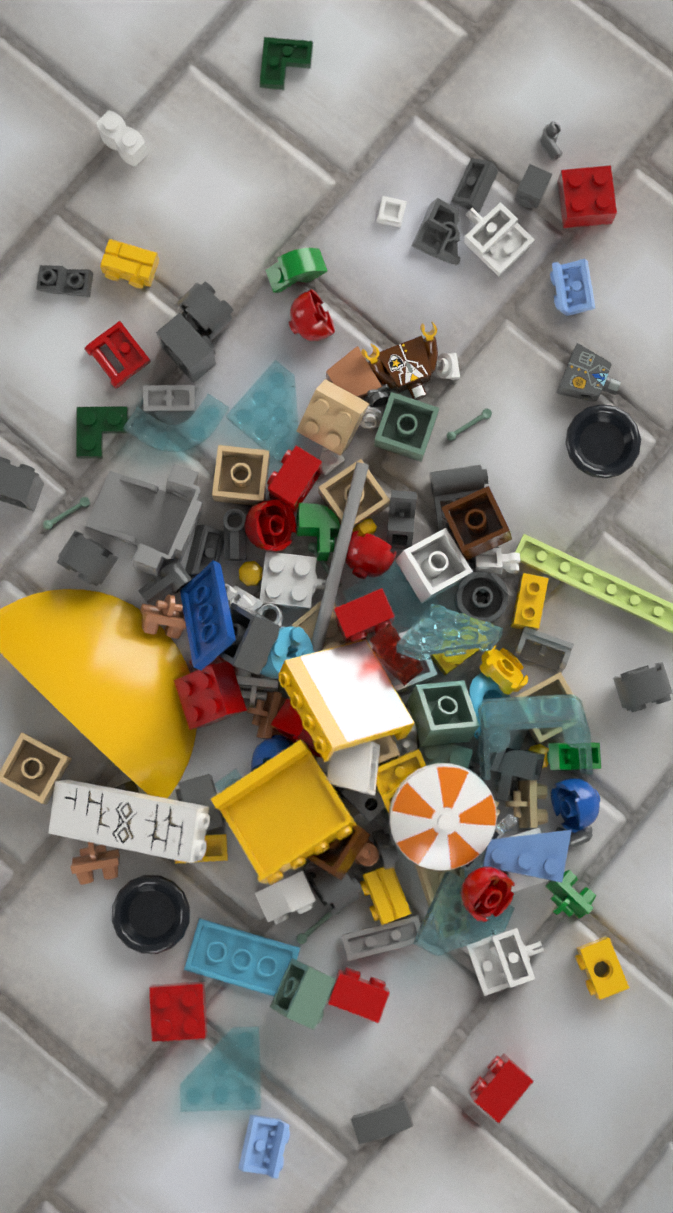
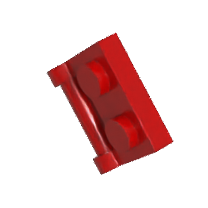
M121 321L114 324L84 348L88 355H92L111 379L110 383L115 389L122 386L126 380L151 363L149 357ZM103 345H107L124 367L123 371L118 373L100 350Z

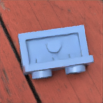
M584 258L560 265L558 262L552 263L553 271L550 272V278L553 286L556 287L557 295L554 296V303L557 310H560L566 316L596 309L588 261Z
M250 1114L238 1169L244 1172L267 1174L271 1178L278 1179L279 1172L284 1165L283 1154L285 1145L290 1137L289 1124L278 1118Z

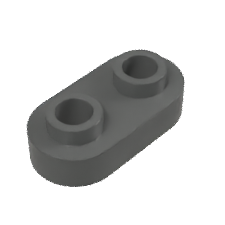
M383 829L372 832L373 842L379 851V859L384 870L395 867V861H399L396 846L392 844L390 834H385Z

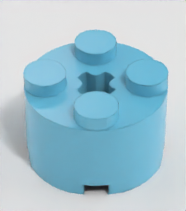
M280 628L278 639L273 644L267 663L260 672L262 675L272 679H279L278 674L285 660L315 653L312 642L303 628Z

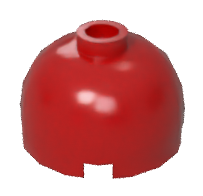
M313 289L302 293L293 301L290 309L291 320L288 323L295 335L299 333L305 340L320 341L333 335L335 327L329 311H324L321 306L323 301Z
M280 500L258 502L246 515L244 523L245 533L248 540L259 549L266 551L284 550L292 542L289 539L292 532L296 530L295 516L292 509L288 505H284Z
M353 531L345 559L348 567L352 569V574L360 579H366V577L374 578L385 574L392 566L397 552H390L392 546L372 534L366 533L362 537L357 536L359 531Z
M478 868L468 874L463 882L460 892L462 903L477 921H489L486 917L492 914L495 917L499 916L511 903L514 893L511 891L512 886L515 887L514 882L497 868Z

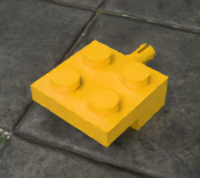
M419 748L378 765L376 785L388 814L392 798L400 784L410 774L426 766Z

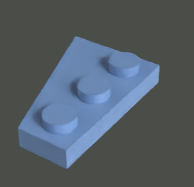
M571 830L492 839L485 849L482 867H493L502 871L562 882Z

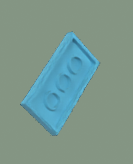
M199 918L184 970L275 996L291 959L297 960L300 947Z

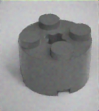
M204 282L202 285L195 283L174 306L176 310L179 307L182 309L183 313L181 315L184 318L190 317L198 327L196 331L199 335L204 332L211 341L232 320L231 313L234 310L225 300L220 301L214 295L216 292L207 282Z
M75 530L59 553L57 563L69 571L71 569L74 572H80L78 575L80 579L90 585L98 586V584L103 583L119 558L91 538L86 539L83 537V533Z
M471 573L462 580L455 593V609L462 620L468 624L473 622L476 627L490 625L497 621L504 613L508 604V589L503 580L493 573ZM476 594H478L480 597L483 595L486 596V600L484 601L485 604L482 602L477 603Z
M663 662L655 663L656 667L650 669L647 665L620 674L621 677H613L622 708H626L627 711L636 712L647 708L646 703L656 702V704H661L671 700L670 694L673 692Z
M316 864L304 870L306 875L311 873L313 878L309 882L324 906L328 904L332 907L328 911L332 916L359 899L358 893L362 891V888L355 877L350 879L346 873L341 881Z

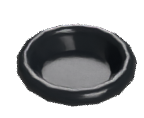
M599 404L587 407L574 416L567 428L565 444L569 458L580 471L591 477L607 479L619 476L633 466L640 454L641 436L637 424L627 412L616 406Z
M143 875L130 880L118 892L112 905V924L117 937L128 948L141 954H159L173 948L184 937L190 923V906L185 892L174 881L161 875Z

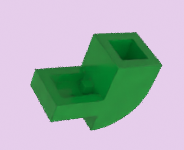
M300 248L277 257L278 262L265 270L273 293H280L296 282L310 283L328 272L319 248Z
M299 503L296 512L297 536L317 537V561H327L330 552H334V537L338 536L340 530L339 520L335 513L324 505Z
M600 743L549 744L547 761L550 765V770L601 769Z

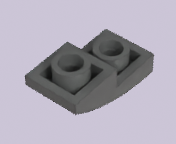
M40 265L36 289L53 294L90 297L93 272L90 269H66L64 266Z
M405 1100L381 1105L377 1110L356 1114L351 1118L359 1144L396 1134L414 1125Z

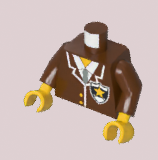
M432 321V330L429 332H425L423 323L420 326V330L425 336L424 340L421 335L379 352L375 345L370 344L373 348L371 355H368L365 349L361 350L363 357L370 360L368 364L380 383L388 385L389 389H395L397 393L409 390L412 399L417 401L427 396L423 384L430 381L431 374L436 370L438 349L436 337L434 336L437 333V327Z

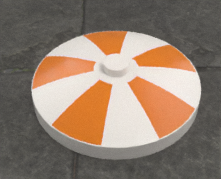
M449 763L428 765L410 774L397 788L389 809L390 830L401 852L415 864L432 870L456 869L476 859L490 843L497 821L494 798L482 779L465 767Z

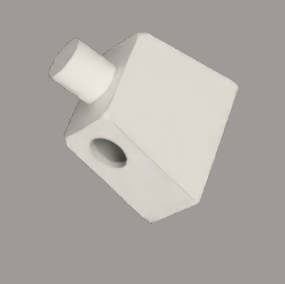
M369 741L335 751L327 762L324 761L323 757H317L316 760L323 772L327 774L331 785L375 796L380 751L379 744Z

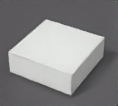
M382 196L377 222L401 228L407 201Z

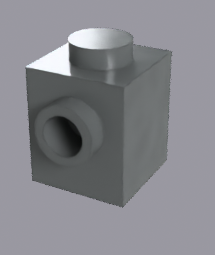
M529 164L517 189L515 199L524 207H534L537 209L550 183L552 173Z

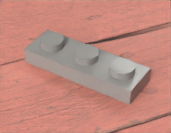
M418 915L342 935L348 961L425 942Z

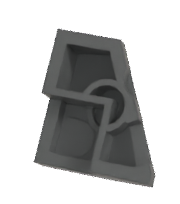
M439 198L435 199L430 204L411 246L437 259L458 265L461 260L460 256H458L460 232L457 224L459 222V210Z

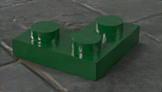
M264 37L260 88L284 90L286 67L311 69L313 41Z
M127 406L77 407V459L103 458V434L128 433Z

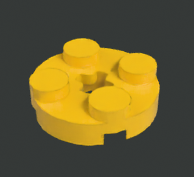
M495 645L490 646L482 654V664L479 666L481 672L485 676L491 677L504 694L510 695L512 692L520 691L528 683V676L523 677L521 672L524 668L522 663L510 651L504 648L499 651L495 649Z

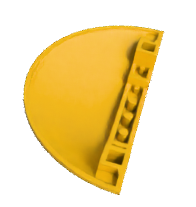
M58 589L40 592L18 599L1 608L0 653L145 793L168 799L188 766L194 748L197 729L189 730L174 680L190 674V671L180 650L171 637L165 634V630L159 625L157 634L145 633L142 629L143 616L140 609L117 597L85 589Z

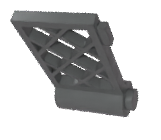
M481 465L430 472V484L439 531L448 527V523L445 526L443 524L445 516L441 512L440 502L448 500L454 502L456 501L455 499H461L484 488V484H488L487 470L482 469ZM471 558L470 560L474 563L468 565L471 569L476 568L475 558Z

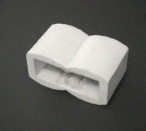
M108 110L96 122L103 142L111 149L117 150L120 157L129 165L136 167L148 155L141 134L135 129L127 127L125 121L117 113Z

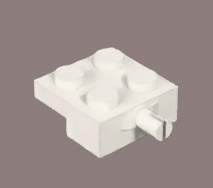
M501 202L483 218L474 208H471L465 215L475 224V227L465 235L464 244L498 277L534 244L535 239L517 223L518 218Z
M266 551L260 601L263 604L285 606V608L310 610L312 597L316 589L324 590L327 581L317 579V557Z
M513 927L466 944L483 995L486 996L508 987L512 988L534 980L535 976L530 965L529 956L544 952L543 947H540L542 946L541 942L525 946L518 929Z

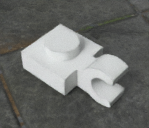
M493 548L475 557L476 572L502 574V569H505L508 573H519V553L502 554L501 548Z

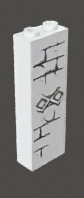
M69 779L55 781L49 834L192 863L202 860L206 851V842L204 840L206 829L210 823L209 807Z

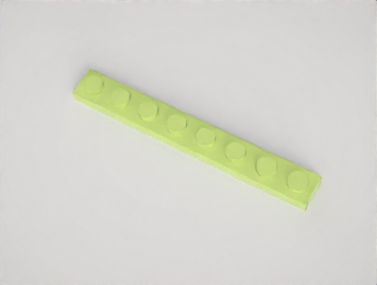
M523 534L515 553L520 554L521 563L673 634L672 603Z

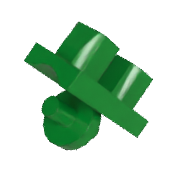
M571 870L564 872L562 882L550 880L545 887L554 894L550 899L557 905L552 911L555 915L563 911L568 917L574 913L581 919L585 914L588 915L593 910L591 905L596 898V894L587 887L578 893L572 887L578 879Z

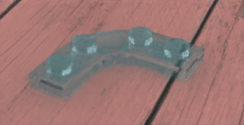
M207 394L194 415L188 421L178 425H168L160 422L137 407L123 427V430L154 449L166 452L186 451L202 444L213 434L228 412L229 407L212 395Z

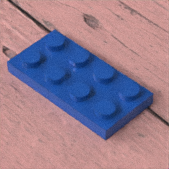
M214 560L180 590L192 664L198 670H203L236 640L222 567L220 563Z

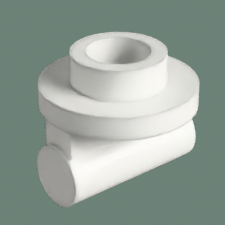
M443 353L438 357L436 372L440 378L460 379L457 353Z
M368 406L360 425L366 429L379 427L383 417V407L374 408Z

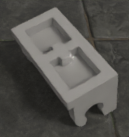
M143 385L144 412L195 411L196 386Z
M524 627L513 655L562 673L566 668L574 644Z

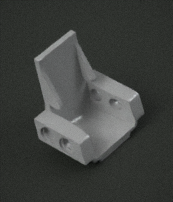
M174 464L166 482L165 492L154 484L109 471L85 526L136 546L137 550L132 559L133 567L158 576L165 558H176L182 561L202 515L203 502L198 501L200 487L197 486L198 472Z

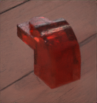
M390 623L369 639L373 646L372 651L403 686L424 670L416 654L403 643L398 632Z

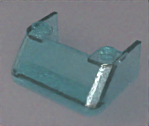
M576 695L490 698L483 700L478 705L477 719L480 725L478 727L481 779L491 780L489 753L501 752L508 747L510 743V730L562 727L563 739L567 745L579 748L580 773L593 774L590 729L583 703Z

